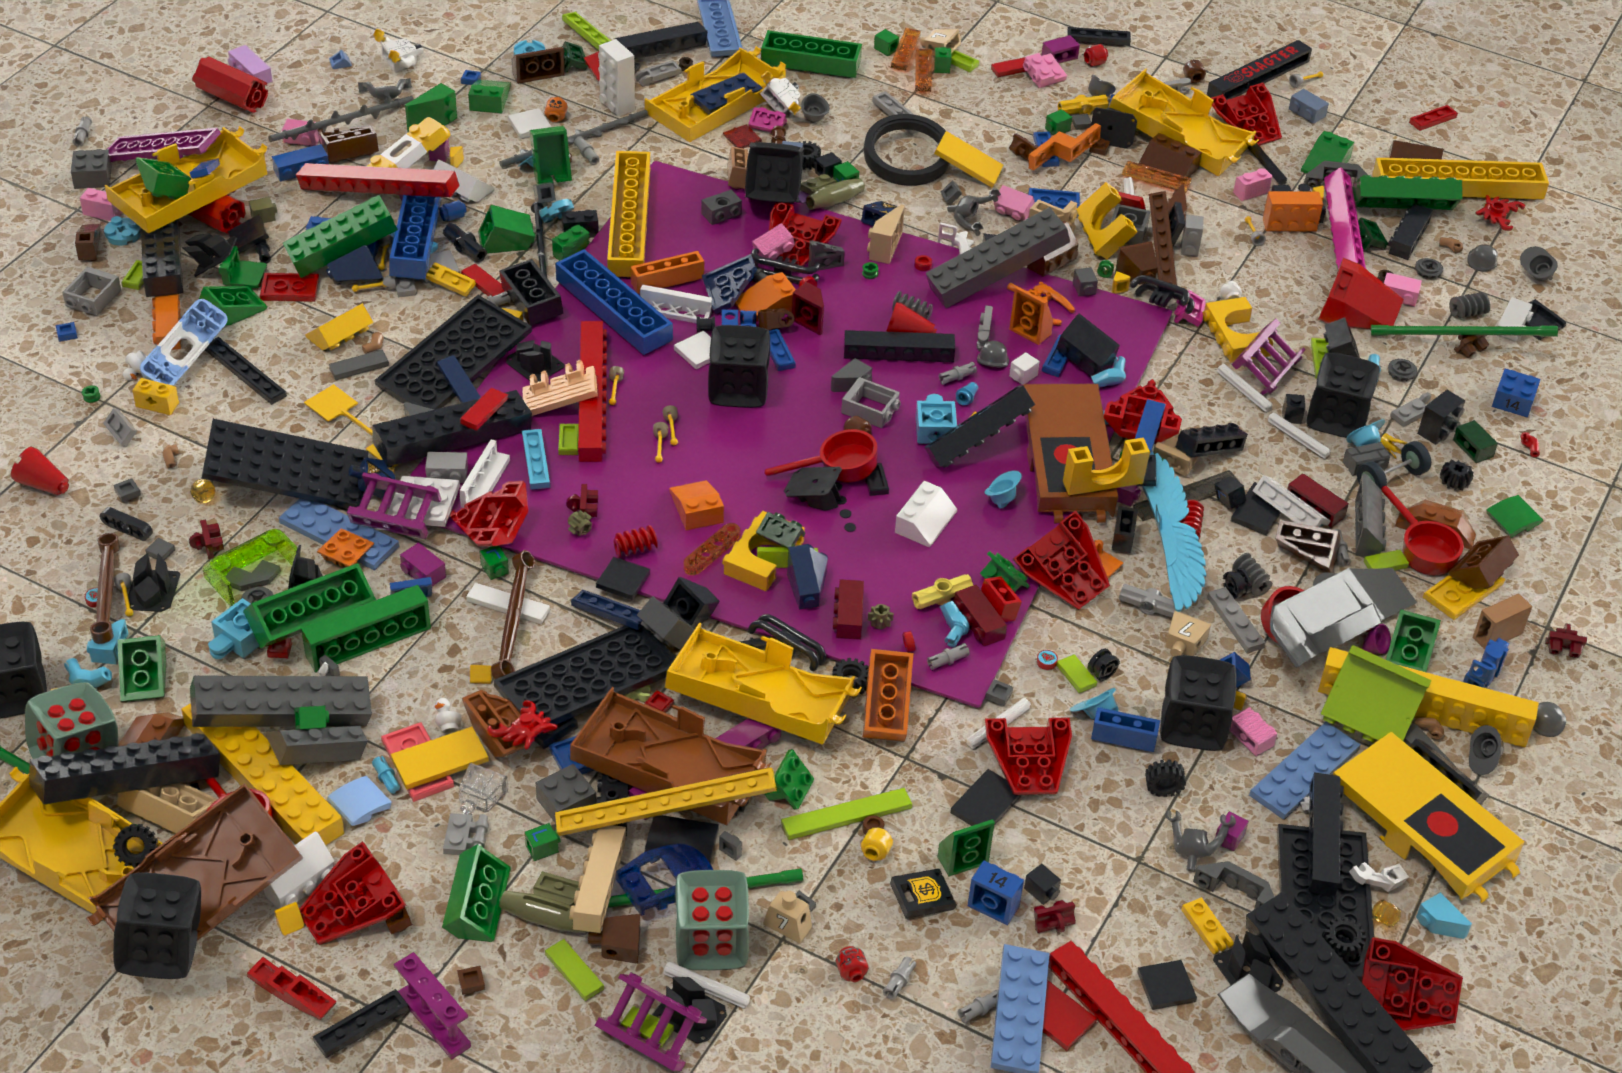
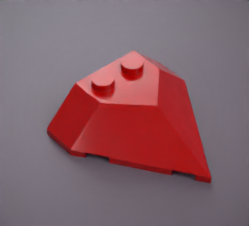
M1153 379L1148 381L1147 385L1143 387L1140 385L1120 396L1119 400L1115 402L1110 401L1106 405L1104 419L1120 437L1135 439L1147 399L1166 404L1154 444H1157V442L1161 443L1179 434L1182 419L1174 413V407L1163 392L1156 388V382Z
M508 481L502 485V489L494 493L492 491L487 492L466 503L464 508L458 512L451 511L449 516L477 546H498L513 543L528 513L526 483L524 481Z

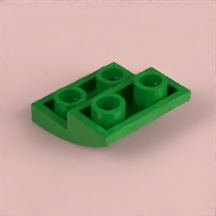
M1519 495L1506 498L1486 509L1487 514L1510 538H1513L1523 530L1528 532L1544 522Z

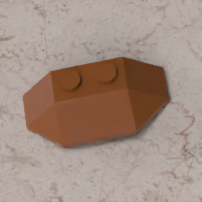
M1426 499L1407 508L1418 522L1436 521L1453 528L1462 538L1464 548H1472L1476 533L1462 510ZM1399 513L1395 527L1407 530L1411 525Z
M483 690L462 698L475 732L494 757H506L524 748L525 742L513 746L514 741L504 742L503 737H492L487 733L489 725L494 730L499 729L500 723L505 727H511V724L520 717V713L510 700L497 695L487 694Z
M168 712L138 716L118 746H125L129 743H145L150 740H165L178 736L184 727L183 716Z

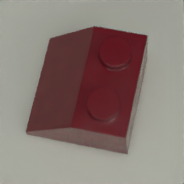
M805 282L793 292L792 314L794 315V322L818 335L823 334L824 302L822 293L818 287Z

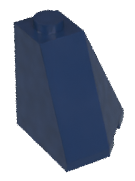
M366 245L327 264L328 269L326 271L330 279L334 278L335 281L383 279V275L379 271L378 265Z
M809 544L788 547L787 576L799 610L819 607L827 574V555L823 552H817Z

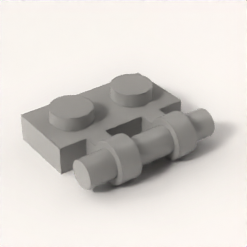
M450 813L443 854L460 855L477 844L484 848L486 841L484 835L488 831L489 826L487 822L488 816L481 814L479 820L473 822L472 815ZM470 833H476L473 838H469Z

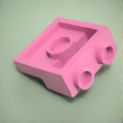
M1037 53L1025 57L1023 67L1038 88L1066 80L1067 74L1051 53L1043 56Z

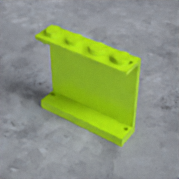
M1352 645L1320 714L1324 716L1322 720L1333 725L1335 722L1343 724L1342 729L1353 734L1355 730L1363 733L1362 738L1373 743L1375 739L1380 740L1390 732L1403 741L1432 680Z

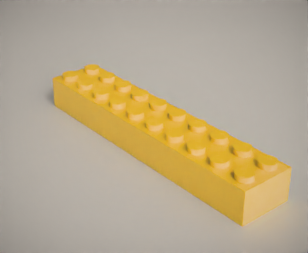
M616 151L607 268L617 277H631V266L645 262L650 152Z
M1376 158L1372 173L1373 177L1386 175L1389 178L1405 176L1406 178L1420 176L1422 179L1454 177L1456 180H1462V197L1485 198L1486 195H1489L1490 198L1498 196L1500 199H1544L1549 186L1543 164L1537 162Z
M1329 648L1318 692L1330 694L1347 657V651ZM1401 666L1432 680L1414 718H1435L1442 726L1472 734L1481 726H1492L1497 729L1503 742L1526 747L1536 721L1539 702Z
M191 703L181 708L186 728L192 734H204L220 753V764L240 786L245 783L249 789L262 791L268 796L274 821L295 845L315 831L319 834L325 846L344 834L342 817L292 764H279L268 739L256 727H193Z

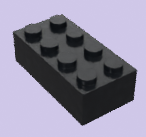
M533 259L499 270L502 288L508 293L507 295H509L517 309L523 312V317L529 325L538 324L544 320L564 314L560 294Z

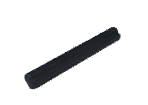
M1257 143L1253 146H1248V149L1277 183L1285 185L1287 177Z

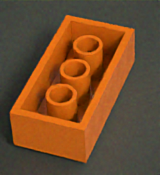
M871 649L862 737L905 742L908 729L913 653Z

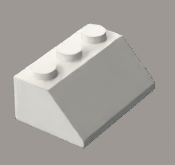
M439 159L433 169L455 171L460 186L454 192V195L460 194V198L467 202H470V200L478 202L494 190V187Z
M923 481L897 514L895 533L931 547L957 513V508L941 487Z
M316 831L294 845L303 856V859L264 889L265 897L277 909L293 902H298L305 896L312 894L335 866L333 857Z

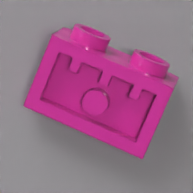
M754 107L748 126L771 132L773 127L787 124L786 114L780 111H770L763 107Z
M1188 289L1190 297L1195 302V307L1192 313L1187 314L1185 312L1187 305L1183 306L1180 303L1181 301L1177 300L1174 322L1178 324L1184 318L1189 323L1198 327L1202 323V312L1204 311L1206 300Z

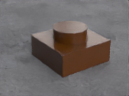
M1100 138L1090 147L1089 152L1105 156L1110 146V141Z
M405 907L385 920L391 935L396 932H402L407 927L413 925Z
M481 966L457 970L462 995L485 990Z

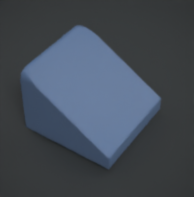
M343 50L329 58L333 69L352 66L349 57Z

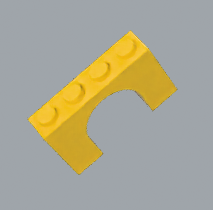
M1107 182L1076 209L1079 215L1078 219L1084 225L1083 230L1088 234V240L1094 247V253L1099 257H1104L1106 260L1119 250V247H1122L1138 233L1133 222L1123 214L1101 230V224L1105 216L1122 201L1118 191Z
M1246 297L1206 303L1205 309L1202 312L1203 320L1207 322L1210 332L1214 334L1217 343L1220 344L1224 355L1227 356L1230 363L1234 362L1260 333L1241 334L1228 328L1232 324L1250 322L1252 306ZM1268 337L1269 343L1273 346V340ZM1260 347V352L1265 357L1271 356L1263 347Z
M1145 439L1125 440L1122 456L1119 461L1103 470H1092L1094 460L1088 446L1068 449L1063 483L1068 495L1143 484L1150 455Z
M762 511L758 517L753 519L749 529H745L739 542H735L732 551L724 556L722 564L724 565L725 575L767 591L776 579V564L756 557L751 553V550L761 545L783 546L756 533L767 513ZM800 536L795 546L802 545L804 537Z

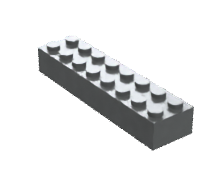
M1049 207L926 272L929 286L944 307L948 308L1070 243L1068 229Z
M194 675L190 686L193 727H295L294 708L325 706V710L329 712V723H326V726H367L372 715L368 676Z

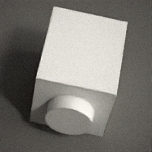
M1024 353L1011 362L1009 376L1022 385L1026 384L1038 375L1040 361L1028 353Z

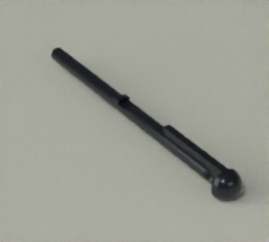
M534 202L531 205V211L535 213L539 268L547 277L543 226L539 211L544 206L540 202Z

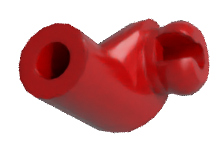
M1528 432L1522 433L1520 435L1521 443L1530 449L1532 457H1538L1540 455L1538 439L1531 436Z

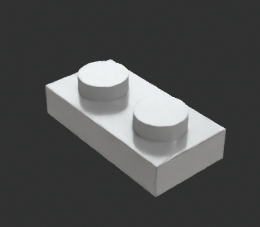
M115 408L112 409L103 422L116 440L126 447L137 432L121 411Z

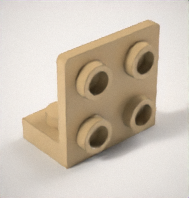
M1176 437L1165 440L1163 444L1157 442L1154 447V453H1158L1160 457L1166 459L1169 463V468L1173 467L1175 472L1187 476L1199 457L1191 458L1177 449L1175 446L1178 438Z

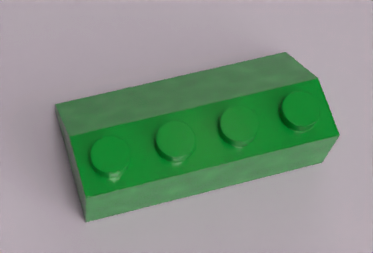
M478 844L462 852L459 855L442 928L458 939L494 941L501 913L500 900L504 891H506L511 867Z

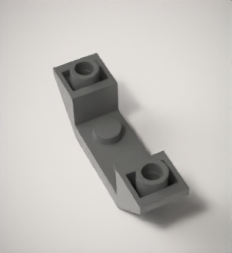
M1323 161L1306 174L1303 184H1307L1310 187L1320 186L1323 174L1328 176L1340 167L1351 178H1355L1354 184L1361 176L1368 174L1358 164Z
M1229 861L1198 865L1193 879L1194 883L1213 892L1219 882L1223 881L1227 885L1246 893L1248 896L1256 898L1254 909L1275 897L1268 881Z

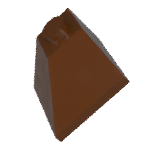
M1152 241L1119 247L1115 274L1118 271L1130 276V282L1140 275L1156 278L1158 267Z

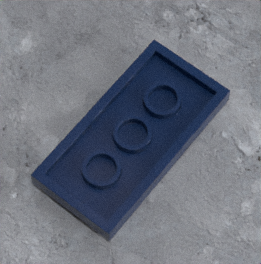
M743 72L690 94V96L693 95L694 103L710 115L727 104V98H724L725 94L742 87L745 88V93L750 89L753 93H756L763 88Z

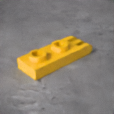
M436 262L433 263L426 275L427 280L465 297L468 296L476 285L474 279Z
M1202 897L1182 905L1181 911L1212 954L1218 953L1219 950H1226V946L1228 948L1233 947L1234 942Z

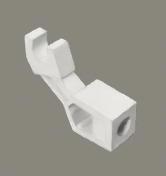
M1364 862L1359 867L1354 866L1349 871L1358 883L1379 886L1387 892L1403 885L1409 878L1400 864L1384 868L1381 873H1376L1375 870Z

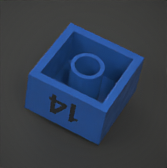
M1504 368L1491 407L1528 418L1541 379Z
M983 861L971 879L967 906L1008 926L1020 907L1024 879L999 868L995 864Z

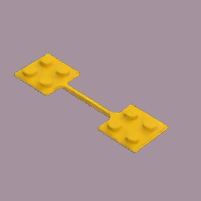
M334 384L304 402L306 406L329 422L340 415H344L372 436V430L347 412L356 406L358 402ZM374 444L366 448V451H369L375 458L383 460Z

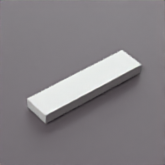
M475 583L466 597L468 602L507 614L511 593ZM524 598L520 618L542 624L550 611V606Z

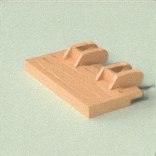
M581 360L576 361V371H573L570 363L565 364L566 375L551 378L550 385L546 371L541 372L540 382H538L535 374L530 375V385L523 387V400L532 412V416L598 396L594 366L587 367L585 374L584 365Z

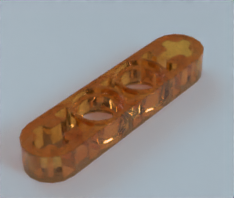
M727 523L684 559V572L688 575H697L739 540L740 527L735 523ZM717 541H720V542H722V543H724V544L718 546V545H715V544H713V543H714V542H717ZM708 552L711 555L702 556L701 553Z

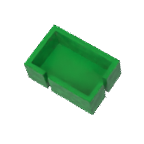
M556 126L529 130L531 146L533 147L531 150L536 183H553L551 175H553L557 183L572 181L567 130L565 127Z

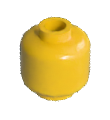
M871 828L861 842V850L869 860H883L893 845V839L886 830Z

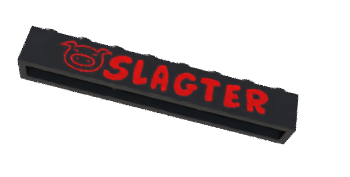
M1296 40L1210 81L1207 96L1212 98L1223 94L1226 100L1246 93L1250 86L1266 83L1308 63L1312 48L1300 40Z

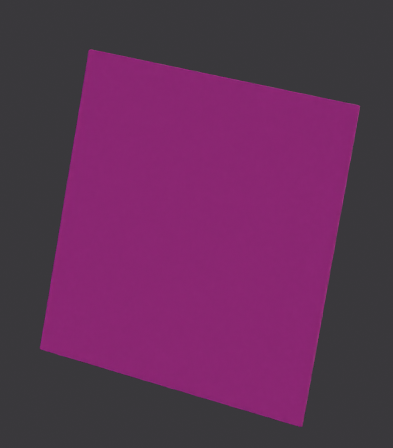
M654 161L650 165L644 263L699 251L705 261L704 274L743 258L751 254L753 250L752 241L769 231L770 213L776 202L745 198V189L732 188L728 186V181ZM732 190L742 200V214L711 225L701 214V200ZM793 202L789 204H793L794 212L820 221L823 220L825 214L842 219L835 236L827 244L843 248L845 251L844 266L819 270L813 274L792 272V275L802 278L806 276L812 277L814 274L819 275L817 287L821 289L824 302L823 334L818 335L796 322H793L789 327L778 328L796 363V368L778 371L770 356L768 391L765 405L760 407H732L716 405L709 401L708 371L710 363L695 369L674 350L675 344L698 334L696 323L667 318L673 323V340L643 355L559 283L555 289L561 296L564 314L531 325L532 332L521 342L534 340V343L539 346L541 341L551 343L552 355L564 363V368L548 377L550 385L551 378L566 375L565 364L570 363L573 371L577 370L576 361L580 360L581 321H603V329H607V340H603L607 341V352H603L607 353V364H603L607 365V377H603L606 378L607 389H603L606 390V402H603L606 403V415H603L606 416V428H602L606 429V441H602L606 442V454H602V462H579V452L578 455L558 454L560 424H579V402L532 416L531 430H542L550 488L530 490L522 433L495 439L497 452L510 455V462L492 492L494 493L502 489V485L508 481H524L526 483L528 513L513 543L499 545V547L516 553L527 550L536 560L598 580L612 558L617 557L613 543L615 534L620 532L623 535L624 531L630 533L631 529H636L638 532L640 527L646 529V526L651 525L657 536L658 548L652 544V550L649 551L644 546L643 553L637 548L635 555L629 550V556H625L624 552H621V558H619L650 569V575L637 594L649 598L654 596L659 601L664 602L678 577H682L708 588L720 601L709 618L748 631V627L753 621L763 614H770L822 645L827 658L839 662L842 659L847 661V658H851V661H854L856 658L858 663L863 661L864 666L869 665L871 649L907 652L902 634L903 632L911 631L916 647L915 651L907 652L913 653L911 686L976 708L981 707L986 692L993 683L1040 584L1026 576V582L1030 587L1027 589L1021 585L1015 592L1022 603L1016 620L1005 622L1007 630L1004 640L984 647L974 637L973 631L969 627V632L966 635H962L956 647L965 643L969 648L970 655L954 661L951 665L945 664L934 670H931L930 666H928L927 658L942 653L946 648H954L948 646L944 641L951 628L940 609L941 605L933 604L917 609L912 600V593L933 586L935 581L940 578L950 580L964 574H968L972 579L973 585L977 584L981 590L985 578L980 572L992 560L987 555L989 551L995 555L998 552L1005 559H1008L1015 566L1014 568L1023 573L1013 558L1028 546H1032L1058 526L1059 523H1054L1053 512H1038L1035 470L1033 467V471H1030L1027 458L1029 440L1025 416L1019 415L1015 418L1016 422L1007 427L1004 425L999 428L1000 432L992 437L990 435L984 438L985 442L977 447L972 446L968 449L969 452L960 458L959 456L952 459L953 463L943 468V466H935L924 448L928 444L917 443L915 418L917 401H926L927 396L930 394L942 396L943 401H955L957 425H959L974 412H979L1015 387L1022 385L1009 375L1011 362L1024 353H1028L1040 361L1038 375L1026 384H1094L1092 377L1070 359H1067L1059 377L1041 371L1058 336L1063 333L1072 320L1080 313L1117 342L1120 347L1116 357L1122 356L1126 359L1124 372L1126 373L1125 380L1118 385L1099 388L1102 409L1104 411L1108 402L1119 400L1120 396L1138 386L1172 316V310L1101 289H1097L1095 295L1078 296L1073 281L1049 274L1043 277L1025 267L945 308L929 286L926 276L928 271H920L915 268V258L920 255L929 256L932 259V268L930 269L932 270L960 255L959 248L903 232L890 264L869 260L870 252H867V247L871 239L868 238L869 229L873 228V226L863 223L856 218L825 209L811 210L804 203ZM611 217L585 249L606 268ZM873 262L878 265V276L876 278L866 279L863 277L862 271L865 263ZM758 264L760 268L774 271L772 266ZM618 277L635 291L631 284V277ZM703 278L663 288L709 297ZM752 278L742 293L756 284ZM790 282L795 289L799 288V284ZM1011 282L1028 291L1038 286L1039 282H1043L1064 296L1073 305L1075 311L1074 313L1069 312L1053 298L1048 300L1052 318L1061 320L1062 323L1061 326L1053 325L1051 335L1040 345H1037L1009 330L1014 292L1007 289V286ZM898 291L902 292V297L905 293L908 294V300L911 296L915 297L914 302L918 298L921 299L920 305L926 301L927 308L930 304H933L932 314L928 320L935 324L936 333L955 334L954 362L858 359L872 368V382L900 392L899 400L901 404L898 411H894L891 420L886 422L882 428L871 424L872 436L877 442V463H882L889 487V494L870 496L864 478L856 482L836 480L835 482L842 484V489L838 492L840 496L846 497L847 502L842 505L838 504L839 507L826 511L810 507L807 501L801 502L798 497H787L784 490L793 473L799 469L766 476L764 471L767 468L819 456L822 443L832 434L844 430V423L847 419L851 418V416L841 413L842 399L847 392L831 391V376L853 360L844 359V331L886 332L893 313V301ZM734 304L732 308L727 310H738V308ZM986 306L993 307L989 341H999L1005 345L1009 358L1007 367H990L977 362V356L980 353L977 349L979 324L983 325L980 323L981 313H985ZM662 308L661 310L667 311V310H670V309H669V308ZM712 308L710 318L715 317V327L721 326L722 312L715 314ZM738 310V325H740V311H739V310ZM680 311V312H678V313H679V314H685V313H687V312H685V311ZM701 314L695 315L696 317L699 316L700 318L705 317V315ZM727 315L725 318L732 320L735 317L733 315ZM759 321L756 322V327H759ZM704 331L711 337V331ZM517 345L497 362L476 389L480 397L492 387L503 393L517 390L523 399V387L529 386L530 381L506 364L507 356L516 352ZM970 362L975 363L972 367L976 366L977 373L965 376L959 381L954 380L945 385L941 384L943 379L939 380L940 373L952 370L955 366L960 367ZM619 366L624 369V378L621 382L617 383L616 404L610 405L609 399L612 396L614 381L610 380L609 371L611 367ZM970 382L976 383L978 391L972 403L960 405L956 401L957 390L968 385ZM864 396L858 402L881 412L886 407L885 404ZM670 405L678 409V418L673 421L675 438L678 441L675 446L670 444L672 439L670 422L664 419L662 412L664 407ZM657 422H664L668 425L669 429L667 436L662 438L661 456L663 460L657 463L655 457L658 450V438L653 434V426ZM1105 424L1108 442L1110 443L1115 431L1109 424ZM490 441L447 452L467 453L468 477ZM427 457L421 460L411 473V477L426 478ZM819 463L807 467H824V465ZM1009 471H1019L1022 478L1016 485V498L1004 508H999L997 504L992 502L990 496L985 495V490L1001 474ZM707 480L719 493L723 502L724 523L685 530L669 488ZM923 481L941 487L957 508V513L931 547L895 533L897 514ZM460 483V488L451 511L458 512L462 509L460 489L464 483ZM581 484H587L588 490H598V503H587L597 504L598 513L597 517H592L589 520L592 523L591 530L585 535L581 534L578 536L568 530L570 527L568 518L574 512L566 506V501L574 494L581 497ZM393 498L389 503L388 509L390 508ZM848 509L851 511V516L843 518L840 516V511ZM762 511L772 514L777 512L783 515L787 521L791 522L794 520L800 523L802 527H805L806 533L802 545L809 544L814 548H818L819 553L823 552L827 555V574L819 607L799 610L787 576V568H776V579L767 591L724 574V565L722 564L724 556L732 551L735 542H739L745 529H749L753 519L758 517ZM1063 512V520L1073 512ZM450 516L445 527L438 526L468 536ZM847 523H853L856 525V530L848 532L844 529V526ZM761 545V546H758V547H777V546H773V545ZM755 547L753 550H751V553H752L753 555H755L756 557H757V547ZM840 579L864 581L861 640L836 638L837 630L833 629V617H837V615L833 613L834 602H838V600L834 599L835 587H839ZM884 604L890 607V612L894 613L890 627L877 629L871 626V621L868 620V612H871L872 606ZM757 628L755 631L756 634L765 637L771 636L777 640L776 637L761 628Z

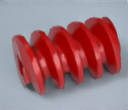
M1187 500L1189 512L1179 522L1193 527L1196 530L1195 534L1200 539L1204 506L1196 500Z
M651 525L646 526V529L640 527L638 532L636 529H631L630 533L624 531L623 535L620 532L616 533L613 540L618 558H621V552H624L625 556H629V550L635 555L637 548L643 553L644 546L649 551L652 550V544L658 548L657 536Z

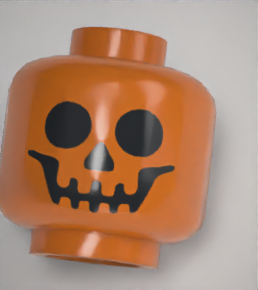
M552 97L547 101L544 111L545 116L552 122L562 121L565 118L568 105L562 98Z

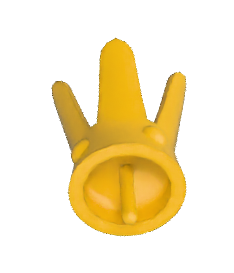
M1387 433L1380 437V442L1395 458L1397 457L1391 451L1401 454V449L1392 442L1407 444V442L1393 438Z

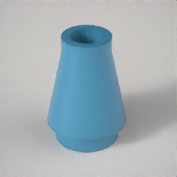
M970 382L968 385L957 390L956 401L960 405L971 404L978 391V385Z

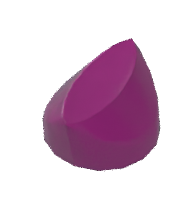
M1383 623L1372 627L1363 642L1362 649L1372 654L1387 653L1391 644L1389 628Z

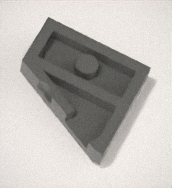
M810 241L808 267L813 266L814 263L820 264L819 270L844 266L845 251L842 247Z

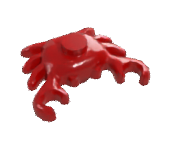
M1486 195L1484 208L1476 211L1475 214L1478 216L1483 215L1484 220L1488 219L1492 224L1498 222L1503 230L1511 231L1513 226H1507L1511 222V220L1505 219L1510 210L1517 212L1518 207L1523 210L1525 204L1519 201L1508 203L1509 199L1498 201V196L1491 200L1490 196Z
M526 700L523 702V706L529 708H521L520 717L511 724V727H505L500 723L499 729L494 730L489 725L487 733L492 737H503L504 742L514 741L513 746L525 742L524 748L528 750L534 741V737L541 732L546 733L557 729V725L550 723V717L544 718L543 711H540L537 715L536 705L532 701Z

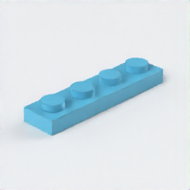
M542 430L522 431L530 490L550 488Z

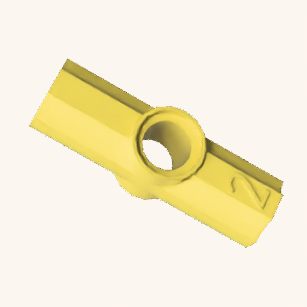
M968 574L950 580L940 578L935 581L933 586L912 593L914 606L917 609H922L933 604L943 605L950 602L951 598L955 597L956 591L973 586L972 579Z

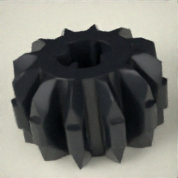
M1451 459L1450 462H1445L1440 471V479L1442 484H1447V488L1452 487L1454 491L1457 488L1463 490L1471 484L1474 472L1472 471V466H1467L1466 462L1462 463L1459 459L1455 462Z

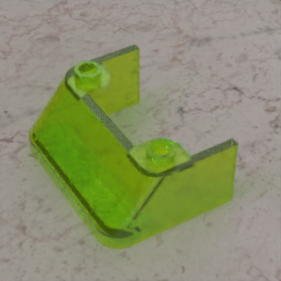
M271 529L208 561L203 566V575L231 607L235 604L231 583L225 576L234 566L241 569L277 550L292 565L298 547L283 531Z

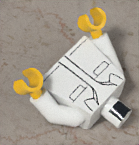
M376 29L373 34L377 42L381 41L382 56L394 72L415 65L417 63L416 55L423 53L421 44L412 46L408 39L391 40L384 36V32L380 29Z
M769 71L761 76L767 86L760 94L775 111L785 113L789 109L790 113L795 115L801 109L798 101L800 93L798 92L799 86L797 83H790L787 78H773Z

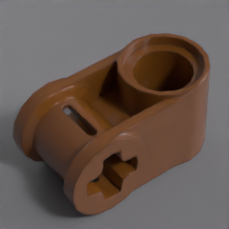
M785 308L759 310V327L767 330L789 327L794 322V315Z

